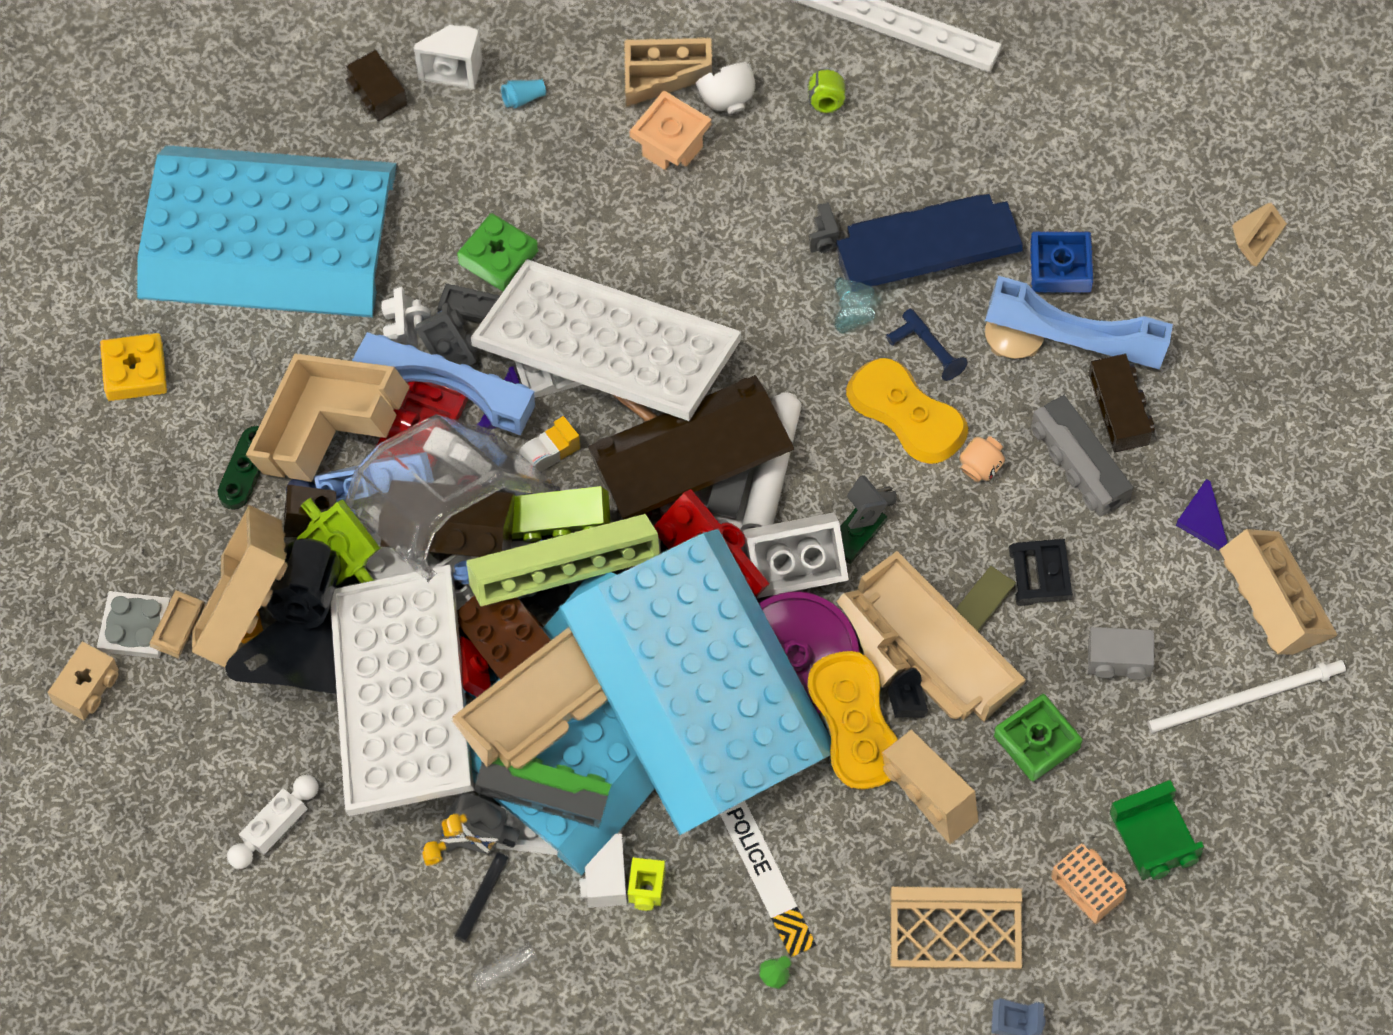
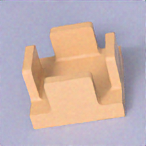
M663 91L632 127L630 138L642 145L643 157L664 170L669 167V161L677 166L681 162L682 165L687 167L703 148V135L711 126V118Z

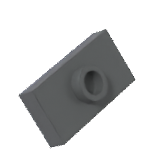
M446 283L437 311L438 313L442 311V305L448 302L452 310L457 309L463 319L481 323L500 295Z

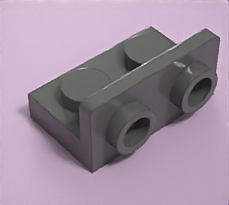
M448 302L442 305L441 312L416 324L415 330L431 355L438 354L448 361L469 366L477 362V350L479 348L471 345V336L473 334L466 333L463 328L464 320L457 309L452 310Z

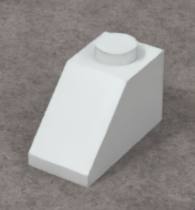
M615 834L585 866L586 878H579L581 898L587 897L588 908L627 905L622 834Z

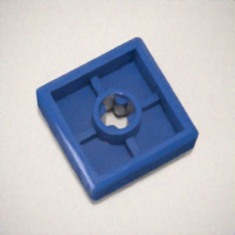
M1032 232L1030 248L1032 289L1034 292H1091L1093 285L1091 233ZM1058 260H1063L1064 264L1059 263Z

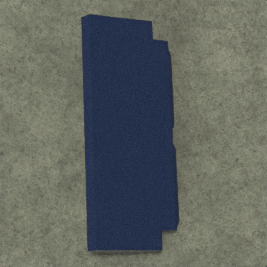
M990 194L970 196L927 206L916 211H906L854 223L851 226H847L848 238L836 240L839 265L851 291L1023 251V244L1008 201L993 204Z

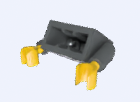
M469 792L461 793L447 810L442 821V828L438 839L440 842L431 841L426 843L422 853L425 864L430 866L442 861L440 851L444 850L448 853L458 847H463L487 854L490 853L497 843L514 848L520 830L505 825L508 814L505 808Z

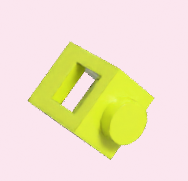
M632 857L628 903H634L636 909L650 911L653 910L654 905L661 906L665 861ZM644 885H650L653 889L643 890L641 888Z

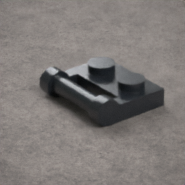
M1065 539L1018 542L1009 546L1010 557L1014 560L1018 590L1015 598L1018 606H1027L1040 602L1072 600L1073 594ZM1027 555H1034L1039 589L1030 590L1026 565Z

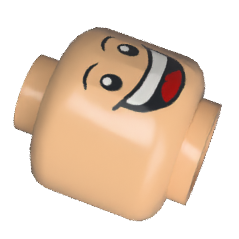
M990 436L987 439L975 437L960 455V462L962 463L960 469L978 483L981 480L990 481L1005 462V457L1001 452L1003 446Z

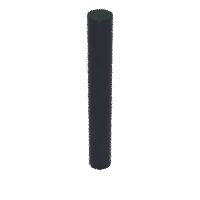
M499 852L496 853L454 936L455 939L466 943L508 860L506 855Z

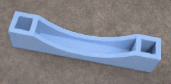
M1002 276L997 277L985 319L987 322L1109 356L1126 353L1128 361L1159 370L1170 344L1173 324L1145 316L1121 321H1096L1077 317L1046 302L1027 283Z
M367 332L352 359L355 362L393 366L406 382H427L455 390L473 401L486 414L493 426L520 436L535 408L534 390H531L526 385L502 380L495 374L479 372L469 365L448 361L438 354L431 355L422 352L412 345H403L391 341L384 335H374Z

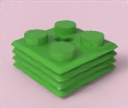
M490 213L457 252L458 264L501 291H504L526 259L531 261L538 253L537 240L495 214Z
M1041 694L995 727L994 737L1031 781L1037 780L1081 748L1082 737L1045 694ZM1033 734H1035V736L1037 737L1043 735V741L1040 742L1038 740H1033Z

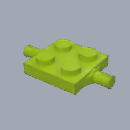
M312 498L301 504V507L312 520L307 529L297 539L310 538L322 541L337 553L340 559L341 571L336 586L353 575L357 577L360 583L374 581L365 569V565L369 558L381 548L345 501L340 500L329 510L323 512L319 510L312 501Z

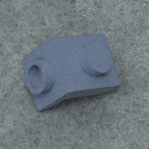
M1001 998L993 1001L991 1033L997 1035L1042 1034L1046 1022L1044 1003L1035 1002L1031 1005H1024Z

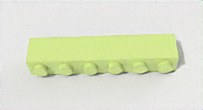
M643 514L466 561L470 588L480 606H485L636 566L659 555L660 551L658 533L647 515Z

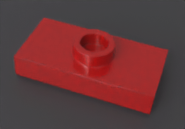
M461 636L463 689L478 697L491 687L488 663L474 644Z

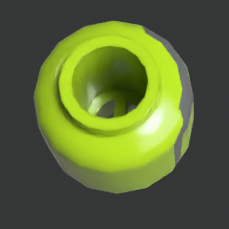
M821 70L814 73L808 82V100L813 109L823 113H830L841 108L846 98L843 77L833 70Z

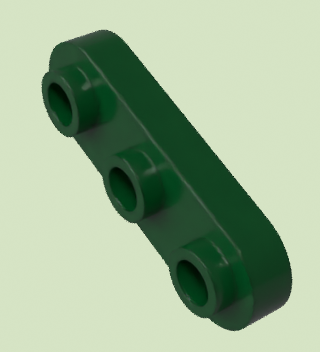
M259 426L249 427L242 433L218 487L220 503L227 509H239L248 502L260 475L258 468L246 456L252 443L250 440L255 437ZM244 462L249 463L245 468L239 467ZM230 489H238L234 494L228 493Z

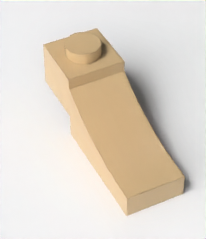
M859 590L843 593L836 602L851 621L860 640L864 655L876 667L880 678V686H889L898 674L911 668L910 664L891 644L899 635Z

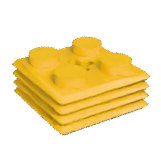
M159 333L107 339L100 342L104 391L108 401L165 394L167 392L163 343ZM132 364H136L134 369H130L129 367H131Z

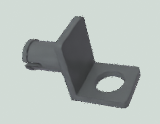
M865 475L860 476L847 495L848 499L858 510L848 524L850 529L874 525L885 507L896 503V491H892L893 488L890 486L876 489Z

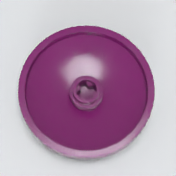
M786 592L767 598L759 603L814 708L820 714L822 712L815 705L808 691L809 671L818 660L830 654L843 651L859 652L855 631L848 618L837 606L815 594Z

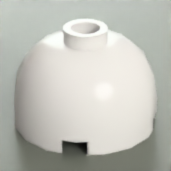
M747 62L720 68L721 72L714 76L711 72L696 82L704 103L716 111L727 110L728 114H734L745 109L744 103L749 101L755 92L754 75L750 64H747Z

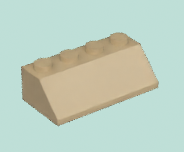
M1246 529L1220 549L1224 557L1225 567L1234 575L1239 584V592L1248 600L1253 609L1254 619L1263 627L1268 636L1269 646L1277 654L1293 655L1338 635L1280 532Z

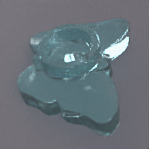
M842 277L837 278L835 290L841 298L839 301L841 309L836 315L835 328L839 333H845L849 329L856 328L858 324L863 325L874 318L875 312L870 307V299L874 297L875 291L871 286L864 283H856L853 280H846Z

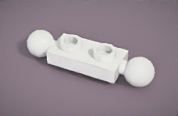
M299 776L294 782V791L291 794L282 789L239 833L244 843L233 845L227 853V860L232 867L236 869L248 867L252 862V852L254 850L264 855L307 810L302 800L314 798L319 790L318 782L313 776Z

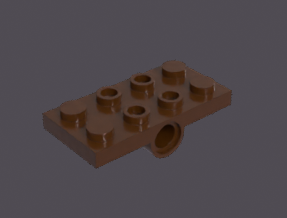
M474 595L457 610L458 625L500 680L551 641L544 627L518 597L480 606Z

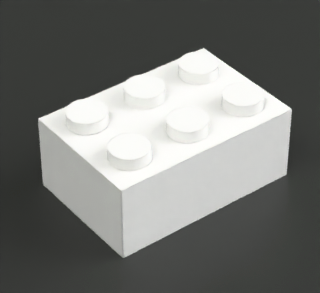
M834 513L742 530L745 537L747 557L770 583L757 598L849 581L840 524Z

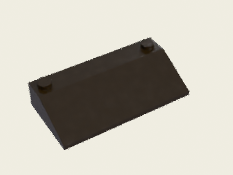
M756 375L743 378L733 385L705 396L689 421L664 413L613 436L602 438L588 446L598 475L623 520L643 515L671 503L690 489L693 492H697L794 450L793 444L766 390Z

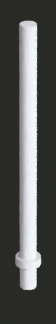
M1342 660L1326 665L1322 662L1316 664L1314 669L1148 721L1147 724L1150 732L1154 733L1318 680L1325 682L1330 679V676L1345 672V664Z

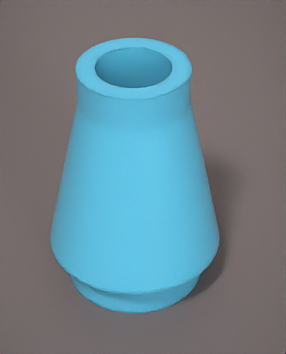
M542 79L508 80L507 84L501 86V95L507 108L513 106L516 109L534 99L545 96L546 88Z

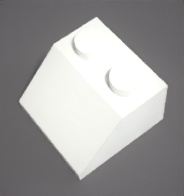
M449 25L415 44L414 53L419 80L475 89L482 64L479 29H473L466 25Z

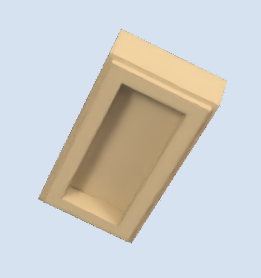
M175 590L150 641V647L179 658L204 608V601Z

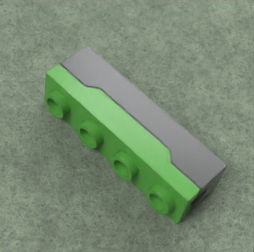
M498 758L488 767L482 762L474 792L599 828L611 784L606 783V779L599 775L587 774V777L575 774L574 769L564 765H556L555 768L543 765V761L539 758H534L520 769L514 768L512 765L507 769L500 758Z

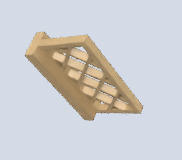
M891 887V968L1022 969V888ZM898 910H912L920 920L907 932L898 923ZM918 910L929 911L923 916ZM935 910H944L953 919L941 932L927 920ZM951 910L962 911L956 916ZM967 911H977L985 919L974 932L960 920ZM984 911L994 912L990 916H988ZM1000 911H1014V925L1005 933L992 919ZM923 922L936 935L924 948L911 936ZM955 923L969 935L957 948L943 936ZM988 923L1002 936L990 949L976 936ZM898 930L903 934V936L899 940ZM1013 930L1014 941L1008 936ZM906 939L920 951L912 960H898V946ZM938 939L952 951L944 961H936L927 952ZM971 939L985 951L977 961H968L959 952ZM1005 939L1014 948L1015 962L1001 961L992 951ZM922 955H924L928 960H918V959H919ZM956 955L961 961L950 960ZM989 955L994 961L983 960Z

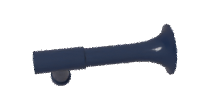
M913 309L906 310L902 315L906 324L885 335L890 345L894 346L896 342L915 332L942 363L944 368L942 379L945 381L960 375L967 366L968 361L966 358L957 359L946 351Z

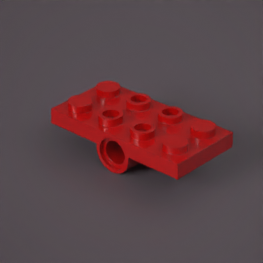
M408 382L409 389L400 409L393 410L396 413V417L386 438L380 437L368 463L404 456L426 455L423 453V450L436 429L449 435L452 434L468 398L445 386L427 382ZM427 456L432 473L437 461Z
M692 489L684 492L654 525L658 537L668 549L678 546L702 533L719 529L755 598L770 584L741 550L745 544V537L742 531L731 523L725 522L720 524Z

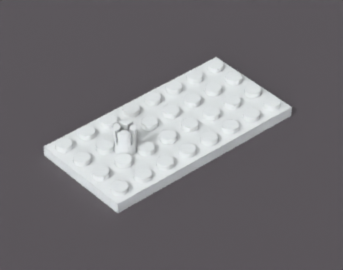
M527 259L471 336V345L687 421L691 419L741 341V331Z
M451 565L335 589L330 605L345 811L348 816L474 791L470 744L452 722V716L466 706L462 682L456 594Z

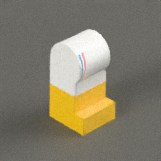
M562 416L554 421L553 427L540 434L539 437L525 443L521 447L519 454L534 473H540L579 450V435L567 419Z

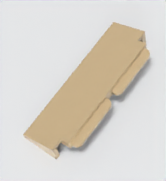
M898 551L861 577L858 590L899 635L891 644L910 664L911 668L914 667L920 672L922 690L950 718L959 719L961 717L965 720L974 712L985 722L1024 685L1026 679Z
M568 627L452 716V722L486 767L500 758L507 769L511 765L514 768L520 769L568 732L569 725L567 722L572 718L578 721L584 720L606 703L608 699L572 631Z

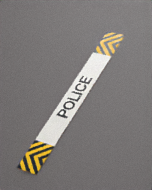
M743 801L720 813L790 958L817 946L746 802Z

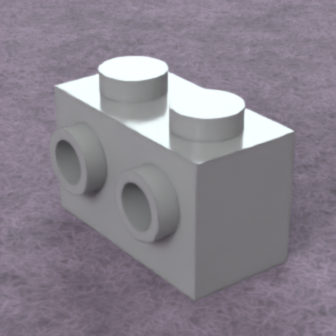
M1091 627L1088 638V674H1095L1100 678H1111L1114 675L1127 676L1133 680L1151 677L1154 667V630Z

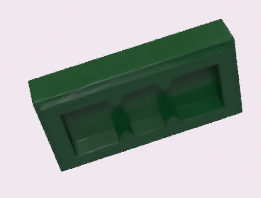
M855 508L841 524V537L847 563L851 564L886 523L888 516L883 512L874 525L850 529L848 524L858 511Z

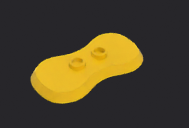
M877 358L871 360L858 369L847 384L846 396L851 406L858 413L888 426L896 434L905 451L912 458L928 464L943 462L953 456L967 439L969 429L963 414L953 406L935 400L925 394L918 387L909 370L903 364L893 359Z
M854 651L837 652L823 657L809 671L808 691L813 702L822 712L829 725L831 733L830 757L835 774L845 785L855 789H869L888 783L891 780L883 770L884 760L882 752L895 743L898 738L885 722L880 709V678L876 667L865 655Z

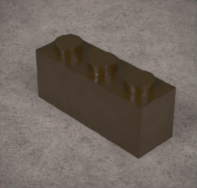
M1126 353L1091 361L1088 375L1114 453L1149 445L1151 435L1155 433V426L1151 415L1147 416L1144 409L1146 407L1144 392L1142 389L1138 390L1135 382L1137 381L1135 365L1133 363L1129 364Z

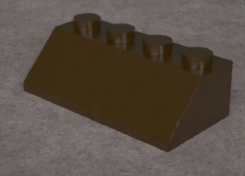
M393 481L382 515L380 547L475 557L509 550L512 544L515 493Z

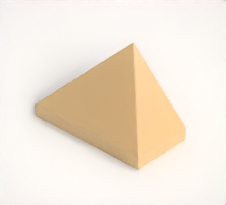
M1267 203L1232 225L1237 246L1251 265L1257 266L1287 223L1274 205Z

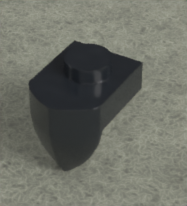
M914 667L898 674L887 689L895 718H924L928 712L921 687V674Z

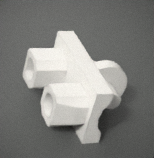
M399 287L394 289V297L382 301L384 316L388 320L395 318L396 322L384 326L383 335L391 341L417 347L415 326L430 318L431 311L428 307L422 306L421 300H414L412 297L406 296L404 289Z

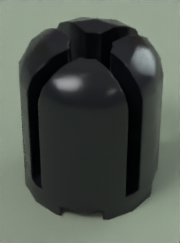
M310 538L297 539L295 542H290L285 546L284 552L287 553L285 558L287 568L280 580L275 579L270 588L273 590V593L268 602L267 611L274 619L284 625L287 620L297 624H305L303 629H311L324 623L340 575L341 564L337 553L331 550V547L324 542Z

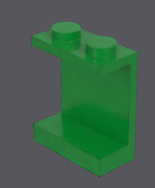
M1171 780L1112 802L1109 814L1142 880L1150 877L1153 880L1161 879L1170 873V869L1180 865L1182 868L1193 866L1199 861L1204 849L1202 841L1194 842L1173 801L1176 789Z

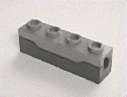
M1065 395L1034 411L1031 425L1034 436L1039 441L1043 440L1048 446V453L1051 459L1056 464L1060 463L1065 469L1068 482L1073 487L1077 486L1083 494V501L1089 510H1095L1099 517H1102L1109 511L1131 500L1132 484Z

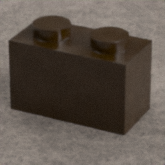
M376 50L346 65L348 78L345 81L348 88L353 94H359L361 97L360 103L364 111L368 115L372 113L377 121L408 106L404 88Z

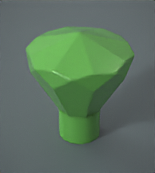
M781 956L779 959L771 958L764 961L760 965V977L763 982L769 987L778 989L788 983L790 959L786 956Z

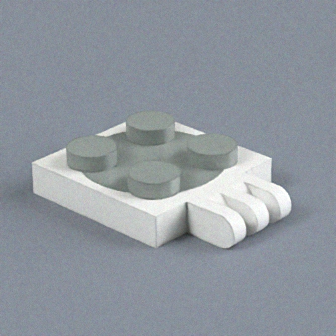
M109 591L97 649L103 653L160 659L161 651L151 648L150 641L170 603V598Z

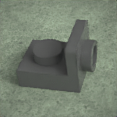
M829 202L817 205V217H814L816 232L809 235V249L811 253L816 251L821 253L828 252L837 246L836 240H839V230Z

